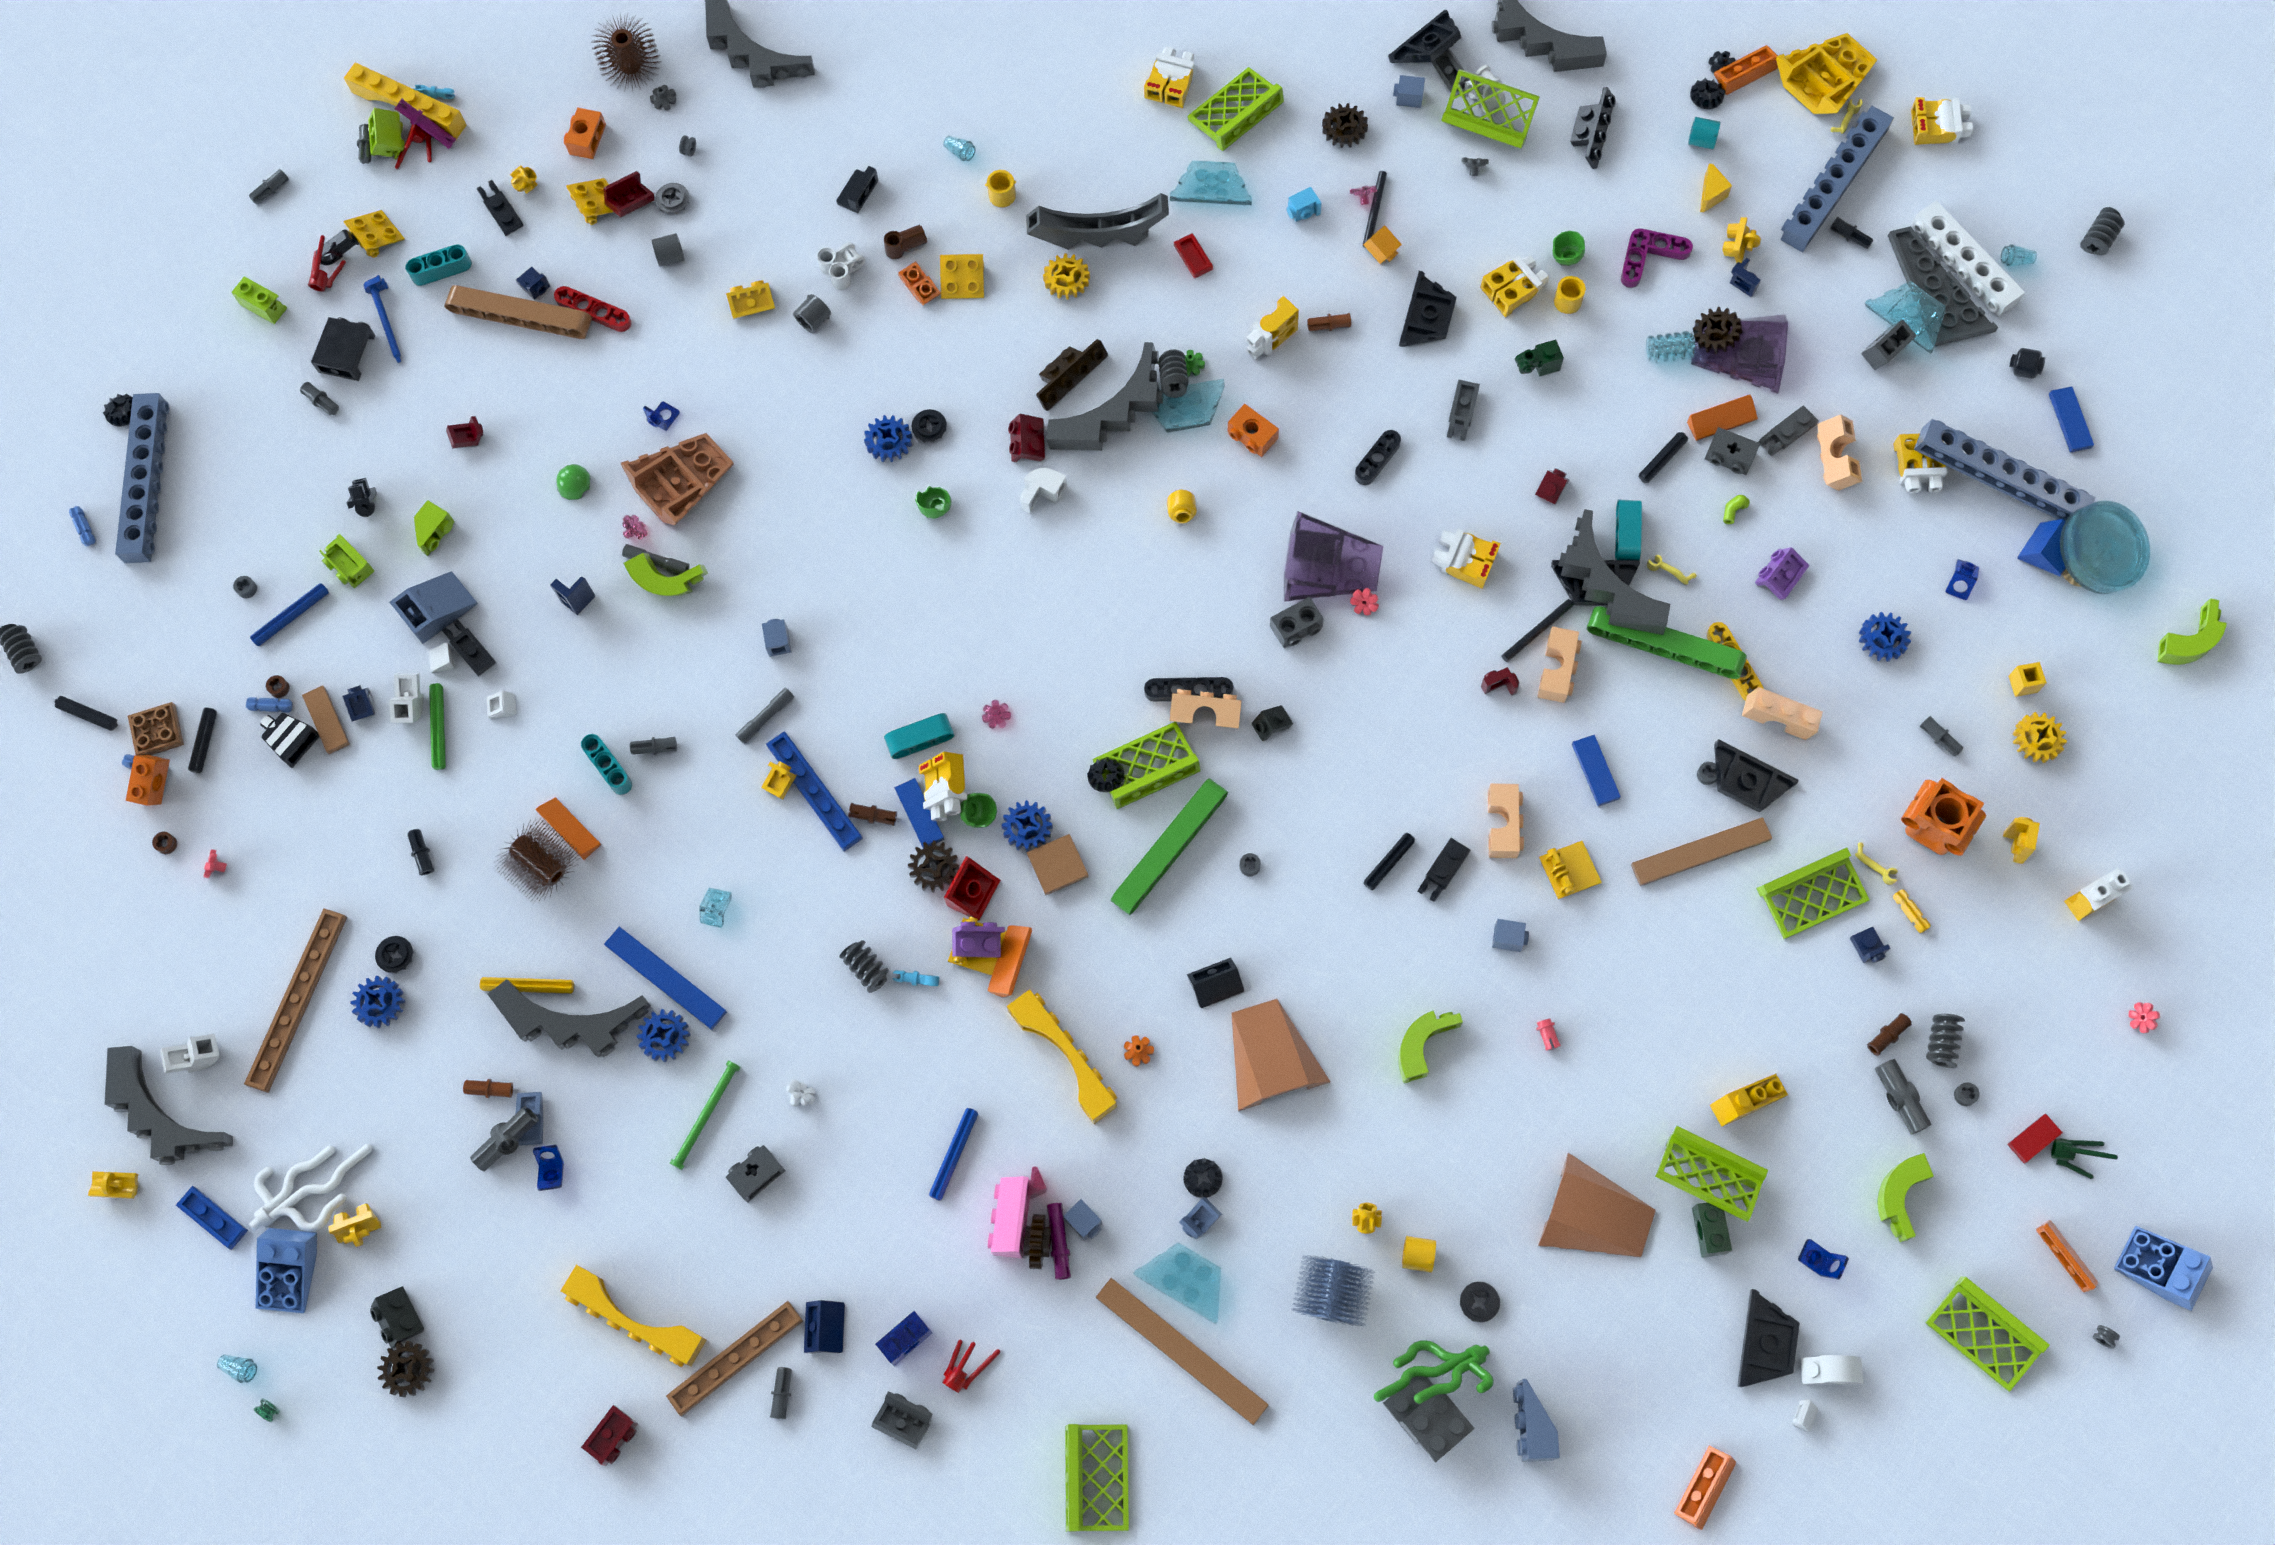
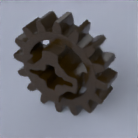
M1349 103L1346 104V107L1338 104V109L1330 107V113L1325 112V118L1322 120V133L1326 134L1327 141L1333 140V146L1340 143V148H1343L1344 144L1351 148L1352 142L1358 145L1360 138H1365V133L1368 130V118L1364 117L1363 110L1357 111L1358 106L1355 105L1353 108H1350Z
M1717 307L1715 312L1710 308L1708 309L1709 314L1701 313L1702 320L1696 319V327H1693L1695 343L1698 342L1699 348L1705 347L1707 353L1714 349L1715 354H1718L1719 349L1727 352V346L1734 348V341H1740L1739 334L1743 333L1741 319L1737 318L1736 312L1730 314L1729 308H1726L1723 312L1720 307Z
M933 840L932 846H928L926 842H923L924 848L922 850L918 847L915 848L917 855L910 854V859L914 861L908 864V868L913 870L909 873L910 878L917 877L914 884L917 886L922 883V890L924 891L927 887L931 888L932 893L935 892L936 887L944 891L943 885L946 883L950 886L952 883L950 878H954L956 875L954 870L959 869V864L954 863L958 860L957 855L951 856L953 853L951 847L945 850L944 842L940 846L936 845L935 840ZM933 852L941 853L944 856L939 857L934 855ZM925 855L926 858L923 864H920L918 867L920 859ZM932 862L937 865V870L935 871L930 868V863ZM949 866L947 874L942 877L944 869H947ZM923 877H931L934 881L926 880Z
M1033 1214L1031 1226L1025 1227L1024 1256H1029L1030 1269H1042L1044 1257H1049L1051 1227H1045L1046 1215Z
M406 1341L405 1347L402 1343H396V1350L388 1348L389 1356H381L380 1358L384 1361V1365L377 1367L378 1370L383 1371L378 1380L386 1381L382 1388L390 1389L389 1394L396 1395L399 1392V1397L403 1398L406 1397L407 1392L411 1396H416V1389L424 1391V1381H432L427 1377L428 1373L435 1371V1369L429 1368V1364L433 1363L434 1359L426 1358L430 1353L429 1350H421V1344L416 1343L413 1346V1342ZM407 1352L414 1353V1355H410L408 1358H405L401 1354ZM405 1365H409V1366L407 1367V1371H408L407 1374H404V1372H405L404 1366H405ZM405 1380L410 1383V1385L407 1386L398 1385L399 1383H402Z

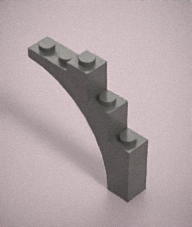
M705 0L706 37L710 49L728 48V58L732 68L742 69L749 67L753 88L774 86V79L777 78L786 79L788 77L815 75L812 56H794L764 48L752 41L740 30L731 16L728 0Z
M1498 0L1495 21H1492V33L1496 34L1497 42L1520 40V47L1524 49L1525 57L1548 55L1549 64H1552L1554 72L1604 67L1607 52L1603 36L1586 37L1555 30L1529 14L1518 0Z
M1160 193L1139 205L1106 213H1068L1038 206L1026 215L1027 235L1068 250L1081 240L1101 248L1113 239L1136 246L1148 237L1149 228L1169 215L1168 196Z
M1144 342L1142 356L1134 374L1113 398L1081 415L1049 419L1046 440L1050 449L1102 451L1103 442L1107 441V431H1130L1131 423H1135V412H1159V404H1163L1164 393L1159 388L1157 371L1154 370L1155 364H1158L1159 351H1155L1153 342Z
M1584 509L1582 518L1578 517L1575 530L1579 531L1578 536L1573 537L1572 545H1567L1566 553L1561 552L1558 565L1563 567L1561 576L1584 580L1582 590L1586 591L1585 600L1608 604L1606 615H1610L1609 625L1664 635L1671 604L1652 599L1635 591L1609 569L1601 557L1594 540L1592 528L1593 511Z
M507 979L487 993L519 1038L524 1042L535 1040L542 1034L541 1030L545 1029L557 1047L562 1050L574 1046L579 1041L577 1038L581 1036L598 1058L601 1055L605 1057L614 1051V1045L618 1042L613 1037V1034L616 1033L618 1035L624 1032L629 1027V1022L635 1018L638 1020L644 1017L649 1012L648 1008L651 1007L647 999L641 995L627 1005L609 1012L593 1015H568L548 1010L533 1003Z
M133 1046L107 1048L104 1105L113 1108L115 1112H128V1132L135 1134L137 1138H151L150 1158L159 1161L160 1165H173L177 1160H184V1153H198L200 1149L208 1148L209 1151L224 1150L225 1146H233V1136L225 1132H204L189 1129L179 1125L164 1113L154 1101L147 1087L142 1070L141 1050Z

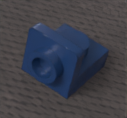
M1746 258L1742 263L1738 262L1731 271L1733 276L1730 283L1752 297L1757 291L1761 280L1754 273L1746 270L1750 259Z
M532 266L516 279L517 284L534 300L538 296L543 295L550 287L546 276L543 273L539 274Z
M361 685L347 689L349 694L342 697L352 722L375 715L368 692H370L369 688L362 689Z
M1870 927L1850 937L1863 963L1870 960L1873 963L1879 962L1886 958L1885 953L1891 949L1888 944L1883 945L1874 927Z

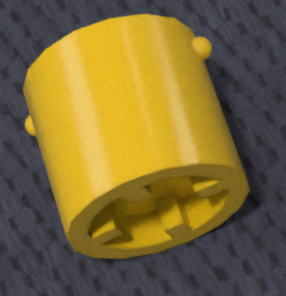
M1006 170L993 171L988 176L987 183H985L988 189L989 200L997 207H1007L1016 199V181L1010 172Z
M1566 276L1559 281L1554 297V306L1561 313L1573 314L1580 309L1586 290L1583 280L1575 276Z
M1406 1236L1402 1268L1432 1273L1436 1253V1240Z

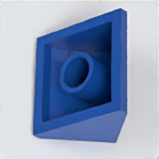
M2064 519L2041 522L2018 555V559L2061 577L2082 545L2083 540Z

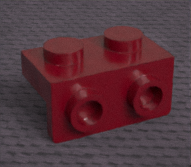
M637 171L603 188L605 205L619 217H623L655 200L654 193L641 183L640 173Z
M1019 414L1010 422L1008 427L1011 438L1009 446L1011 461L1017 462L1019 459L1025 458L1041 462L1045 459L1043 418Z
M613 1405L581 1448L598 1460L599 1464L607 1466L608 1463L613 1464L621 1453L619 1449L623 1443H628L636 1434L637 1430L635 1427L638 1423L617 1406Z

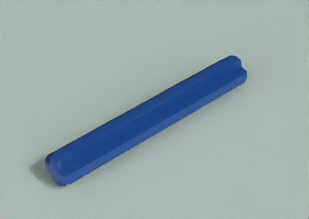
M322 583L316 585L250 636L252 642L256 646L262 645L329 593L328 589Z
M972 1108L965 1109L929 1192V1196L935 1200H942L977 1119L978 1112Z

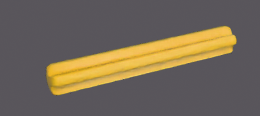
M482 977L479 984L482 991H492L507 979L520 992L571 994L574 991V982L564 979Z

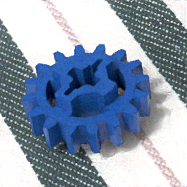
M883 415L882 421L875 418V425L868 424L870 431L864 432L866 437L864 443L867 446L868 453H872L874 459L880 456L882 462L886 458L893 462L896 456L898 459H902V452L908 454L907 447L912 446L910 440L912 439V433L909 425L904 424L902 418L896 421L895 415H892L890 419ZM900 432H901L902 435H903L902 441L899 439V437H900ZM875 437H877L876 445L874 444Z
M1880 612L1877 617L1872 614L1869 620H1865L1862 624L1863 627L1859 631V634L1863 635L1860 637L1859 642L1865 643L1862 650H1869V657H1872L1874 654L1877 655V661H1880L1882 657H1885L1887 662H1890L1892 657L1897 660L1901 653L1904 654L1908 649L1906 646L1911 643V640L1908 639L1911 631H1905L1908 624H1901L1900 616L1893 619L1891 612L1887 617L1884 616L1883 612ZM1877 626V628L1873 632H1871V628ZM1899 641L1898 646L1893 648L1894 644Z
M1028 800L1025 801L1024 806L1017 802L1015 810L1009 807L1010 815H1003V819L1007 823L1001 824L1002 829L1006 830L1003 835L1004 838H1009V845L1011 846L1016 843L1017 850L1025 846L1026 852L1029 851L1030 846H1033L1034 849L1038 848V843L1045 845L1046 840L1044 837H1051V832L1047 829L1053 828L1052 823L1048 822L1051 820V815L1045 814L1046 808L1043 806L1038 809V802H1034L1030 806ZM1037 816L1042 820L1043 826L1036 822ZM1028 823H1031V826H1028L1026 829L1023 828V825L1027 826ZM1012 826L1018 830V836L1013 833Z
M375 976L374 981L366 978L367 984L364 986L359 983L358 987L361 990L352 993L357 997L356 1000L350 1001V1004L356 1007L352 1010V1013L356 1016L358 1015L357 1020L361 1023L365 1022L364 1024L368 1027L374 1024L376 1028H380L382 1022L389 1026V1019L397 1020L396 1012H403L399 1005L405 1003V1000L399 996L404 994V991L398 988V983L395 981L391 982V979L385 977L383 981L379 976ZM373 997L379 999L380 1003H381L383 1006L381 1007V1006L377 1005V1003H376V1001L373 999Z
M661 1009L660 1015L653 1011L651 1012V1019L643 1018L646 1025L638 1026L642 1034H638L637 1038L643 1041L638 1046L641 1049H645L644 1054L647 1057L652 1054L654 1061L661 1057L663 1062H667L668 1056L675 1060V1053L683 1054L684 1051L681 1047L683 1045L689 1046V1043L685 1040L686 1037L691 1036L690 1032L685 1030L689 1025L686 1022H682L684 1018L680 1014L675 1017L676 1013L673 1010H670L668 1015L664 1009ZM663 1021H670L675 1024L673 1025L671 1023L669 1025H666L663 1023ZM666 1032V1034H665V1037H666V1038L662 1040V1039H661V1038H662V1034H661V1033ZM661 1046L664 1050H656L652 1047Z

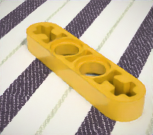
M1715 622L1709 627L1707 631V639L1718 644L1723 641L1722 645L1742 651L1726 624ZM1715 629L1717 632H1723L1721 638L1718 635H1713ZM1747 659L1744 665L1747 675L1739 679H1731L1745 701L1749 686L1752 690L1758 687L1763 688Z

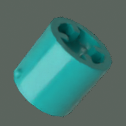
M1695 117L1688 145L1713 150L1721 122Z

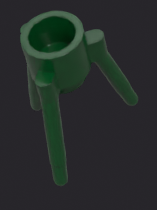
M2060 1138V1140H2054L2051 1149V1158L2057 1159L2056 1165L2065 1166L2089 1179H2093L2094 1176L2068 1162L2069 1160H2074L2076 1153L2114 1160L2118 1159V1156L2114 1154L2076 1148V1146H2104L2102 1141Z

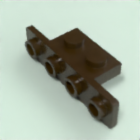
M1096 339L1083 352L1069 346L1039 373L1042 381L1048 383L1036 394L1044 410H1050L1108 357V353L1101 340Z

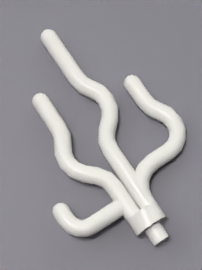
M365 1144L341 1163L335 1170L331 1180L326 1184L305 1185L292 1195L291 1192L296 1176L301 1172L313 1170L334 1154L335 1148L327 1146L309 1161L300 1162L292 1166L285 1176L282 1191L275 1197L271 1195L264 1185L265 1180L273 1174V1168L265 1167L254 1180V1188L265 1202V1205L254 1213L256 1218L249 1225L256 1231L262 1225L267 1228L278 1218L287 1216L302 1231H319L328 1223L332 1213L346 1201L345 1194H339L323 1208L319 1218L313 1223L307 1222L302 1214L292 1207L309 1194H326L336 1189L341 1183L344 1174L371 1153L372 1145Z

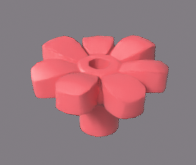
M1365 588L1363 593L1359 589L1353 593L1354 597L1350 599V603L1356 605L1354 608L1355 613L1360 614L1363 610L1364 615H1371L1372 611H1377L1379 604L1376 603L1378 596L1376 594L1372 595L1369 588Z
M211 849L208 862L204 866V878H209L215 870L225 872L227 863L218 861L217 850Z
M2138 1002L2134 1005L2135 1010L2129 1011V1017L2134 1019L2130 1022V1026L2133 1029L2139 1028L2141 1033H2148L2150 1029L2155 1030L2157 1028L2156 1019L2160 1018V1014L2158 1011H2152L2153 1004Z

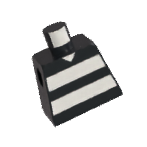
M281 713L276 720L267 715L260 723V726L266 730L261 738L290 768L297 764L320 737L312 726L285 713Z

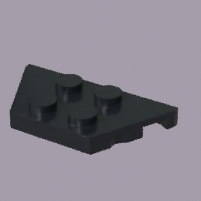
M1443 10L1388 55L1390 63L1433 62L1462 38L1460 31L1455 26L1453 19L1450 18L1448 11Z
M1423 271L1418 272L1399 342L1400 347L1442 340L1447 337L1457 297L1451 292L1444 290L1436 281L1433 283L1426 278Z
M1552 560L1551 567L1574 605H1608L1585 600L1586 591L1582 590L1584 580L1561 576L1563 567L1558 566L1559 560ZM1604 560L1609 569L1628 586L1640 565V560Z
M1720 739L1715 741L1714 750L1718 792L1757 812L1764 810L1799 781Z
M1755 1289L1750 1290L1737 1385L1740 1388L1787 1376L1794 1372L1800 1323L1790 1315H1786L1780 1307L1769 1302Z

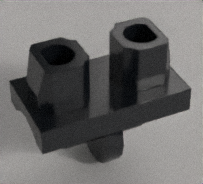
M366 478L353 480L352 486L348 488L350 498L346 502L348 509L355 506V511L358 515L369 517L375 511L373 499L377 494L376 488H369Z

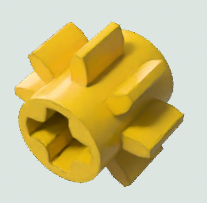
M520 165L510 174L513 177L511 184L519 192L525 191L528 194L538 185L535 182L537 175L529 167L523 168Z
M1361 1203L1358 1209H1353L1352 1226H1357V1230L1361 1233L1371 1234L1375 1232L1376 1227L1381 1228L1382 1211L1377 1210V1206L1372 1203Z

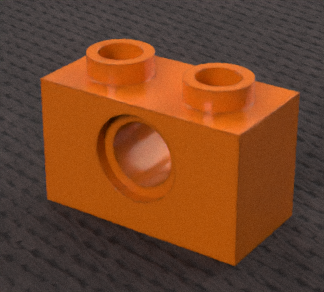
M577 107L575 115L571 117L569 131L564 136V145L569 155L594 159L606 126L601 112Z
M1246 404L1228 421V434L1235 441L1242 442L1251 453H1257L1261 457L1279 438V428ZM1254 430L1256 433L1250 434L1247 431Z
M134 755L125 801L146 806L161 805L170 760L152 755Z

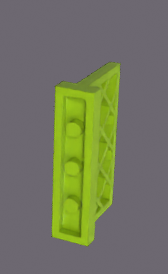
M1248 67L1187 116L1188 121L1216 141L1217 147L1224 151L1284 102L1283 88L1277 83L1272 85ZM1250 76L1254 79V83H1243V80ZM1242 89H1254V94L1242 95ZM1257 89H1268L1264 94H1257ZM1231 90H1239V95L1227 96V93ZM1253 100L1249 106H1241L1242 101ZM1239 101L1238 107H1227V102ZM1216 102H1224V107L1212 108V105ZM1226 113H1238L1233 119H1226ZM1208 114V120L1197 119L1200 115ZM1223 114V119L1211 120V115ZM1223 125L1216 132L1211 130V126Z
M1459 69L1441 121L1522 148L1525 144L1540 96ZM1461 77L1469 78L1473 87L1463 91L1459 84ZM1483 84L1490 85L1493 94L1483 98L1478 87ZM1475 89L1480 100L1470 105L1465 94ZM1503 91L1510 92L1513 101L1503 105L1498 94ZM1461 96L1466 108L1462 110L1452 108L1454 99ZM1495 96L1500 107L1490 112L1485 100ZM1523 98L1534 100L1531 109L1523 112L1518 101ZM1482 103L1486 114L1481 117L1475 116L1472 107ZM1515 103L1520 114L1510 119L1505 107ZM1499 110H1502L1506 121L1501 124L1495 123L1492 114ZM1522 117L1525 123L1523 132L1516 130L1511 121Z
M1177 722L1168 724L1093 759V763H1096L1097 759L1103 760L1108 757L1111 760L1116 759L1118 763L1131 766L1128 774L1124 777L1123 786L1109 792L1116 809L1122 808L1200 772L1199 760L1196 754L1192 752ZM1173 730L1176 732L1175 742L1164 740L1166 733ZM1149 741L1157 743L1154 752L1143 749L1144 744ZM1161 744L1172 747L1169 756L1158 753ZM1176 748L1184 750L1188 754L1187 757L1182 759L1173 757ZM1124 752H1136L1133 761L1122 759ZM1140 754L1151 756L1148 766L1137 763ZM1155 758L1167 761L1165 767L1161 769L1152 767ZM1134 768L1146 770L1144 776L1139 779L1131 777ZM1106 769L1102 773L1104 781H1106V775L1110 774Z
M1848 848L1839 850L1756 888L1760 897L1763 896L1783 939L1869 901V897L1849 859L1851 854ZM1841 865H1845L1849 873L1846 881L1835 877L1837 868ZM1832 870L1831 875L1827 874L1826 872ZM1820 875L1829 879L1826 890L1814 886L1817 876ZM1833 881L1845 885L1841 896L1830 892ZM1797 885L1808 888L1804 900L1793 896ZM1848 888L1857 889L1861 899L1855 902L1846 899ZM1790 889L1789 894L1785 893L1784 891ZM1812 890L1824 894L1820 906L1808 902ZM1777 894L1787 897L1784 909L1776 907L1771 897ZM1828 896L1840 900L1837 910L1832 911L1824 908ZM1791 899L1803 904L1799 915L1788 912ZM1807 906L1819 910L1816 919L1813 921L1803 917ZM1786 915L1798 919L1795 929L1789 932L1784 925Z
M1676 1126L1667 1141L1666 1149L1655 1177L1748 1222L1752 1216L1768 1170ZM1672 1150L1683 1154L1684 1157L1676 1159ZM1694 1161L1705 1165L1707 1169L1699 1170ZM1688 1163L1693 1172L1684 1173L1679 1164ZM1673 1166L1678 1175L1672 1176L1664 1172L1665 1167ZM1717 1172L1728 1176L1730 1180L1722 1182ZM1711 1174L1715 1183L1707 1185L1703 1175ZM1696 1177L1701 1186L1695 1187L1691 1185L1688 1179ZM1741 1183L1754 1190L1752 1192L1745 1193L1744 1189L1741 1186ZM1734 1185L1738 1195L1730 1196L1726 1187ZM1719 1188L1724 1198L1719 1199L1715 1197L1711 1190ZM1742 1200L1747 1210L1744 1211L1738 1208L1734 1201Z
M1964 1276L1958 1279L1954 1288L1925 1322L2009 1392L2038 1356L2044 1353L2050 1346V1344ZM1958 1292L1966 1298L1967 1310H1953L1952 1299ZM1971 1303L1978 1309H1972ZM1949 1304V1311H1943ZM1972 1312H1983L1986 1314L1988 1327H1974ZM1954 1313H1968L1970 1328L1956 1329ZM1940 1314H1950L1952 1329H1941L1933 1322ZM1992 1320L1996 1322L1999 1326H1993ZM1993 1329H2004L2007 1331L2009 1344H1995ZM1975 1330H1989L1991 1345L1977 1346ZM1971 1331L1973 1346H1961L1957 1340V1332ZM1946 1332H1952L1953 1338L1950 1337ZM2013 1337L2020 1343H2014ZM2014 1346H2025L2032 1354L2026 1361L2016 1362ZM2010 1347L2012 1362L1998 1363L1996 1348ZM1992 1348L1993 1363L1983 1364L1978 1358L1977 1349ZM1966 1349H1973L1974 1355ZM2017 1365H2022L2021 1368L2017 1370ZM1994 1366L1995 1373L1988 1367ZM1998 1366H2013L2014 1376L2008 1383L2000 1378Z
M1068 1424L1065 1426L1066 1532L1129 1531L1127 1424ZM1082 1430H1092L1099 1437L1091 1448L1082 1441ZM1097 1430L1107 1431L1103 1435H1101ZM1111 1430H1121V1442L1116 1448L1105 1439V1436ZM1101 1441L1112 1451L1103 1462L1092 1452ZM1121 1446L1122 1455L1117 1451ZM1082 1447L1087 1451L1083 1456ZM1089 1454L1100 1464L1090 1475L1082 1467V1461ZM1114 1454L1122 1461V1468L1116 1474L1105 1465ZM1101 1467L1112 1477L1103 1488L1092 1478ZM1121 1473H1122V1481L1118 1478V1476H1119ZM1083 1474L1087 1477V1479L1084 1482ZM1089 1480L1100 1490L1091 1501L1083 1495V1487ZM1114 1480L1122 1487V1495L1116 1501L1105 1491ZM1101 1494L1112 1503V1506L1103 1515L1093 1505ZM1083 1500L1087 1503V1505H1086V1507H1085L1084 1509H1083ZM1121 1500H1122V1508L1118 1505V1503H1119ZM1090 1507L1100 1518L1093 1526H1083V1514ZM1114 1507L1122 1513L1123 1525H1112L1105 1518ZM1103 1520L1107 1525H1099V1523Z

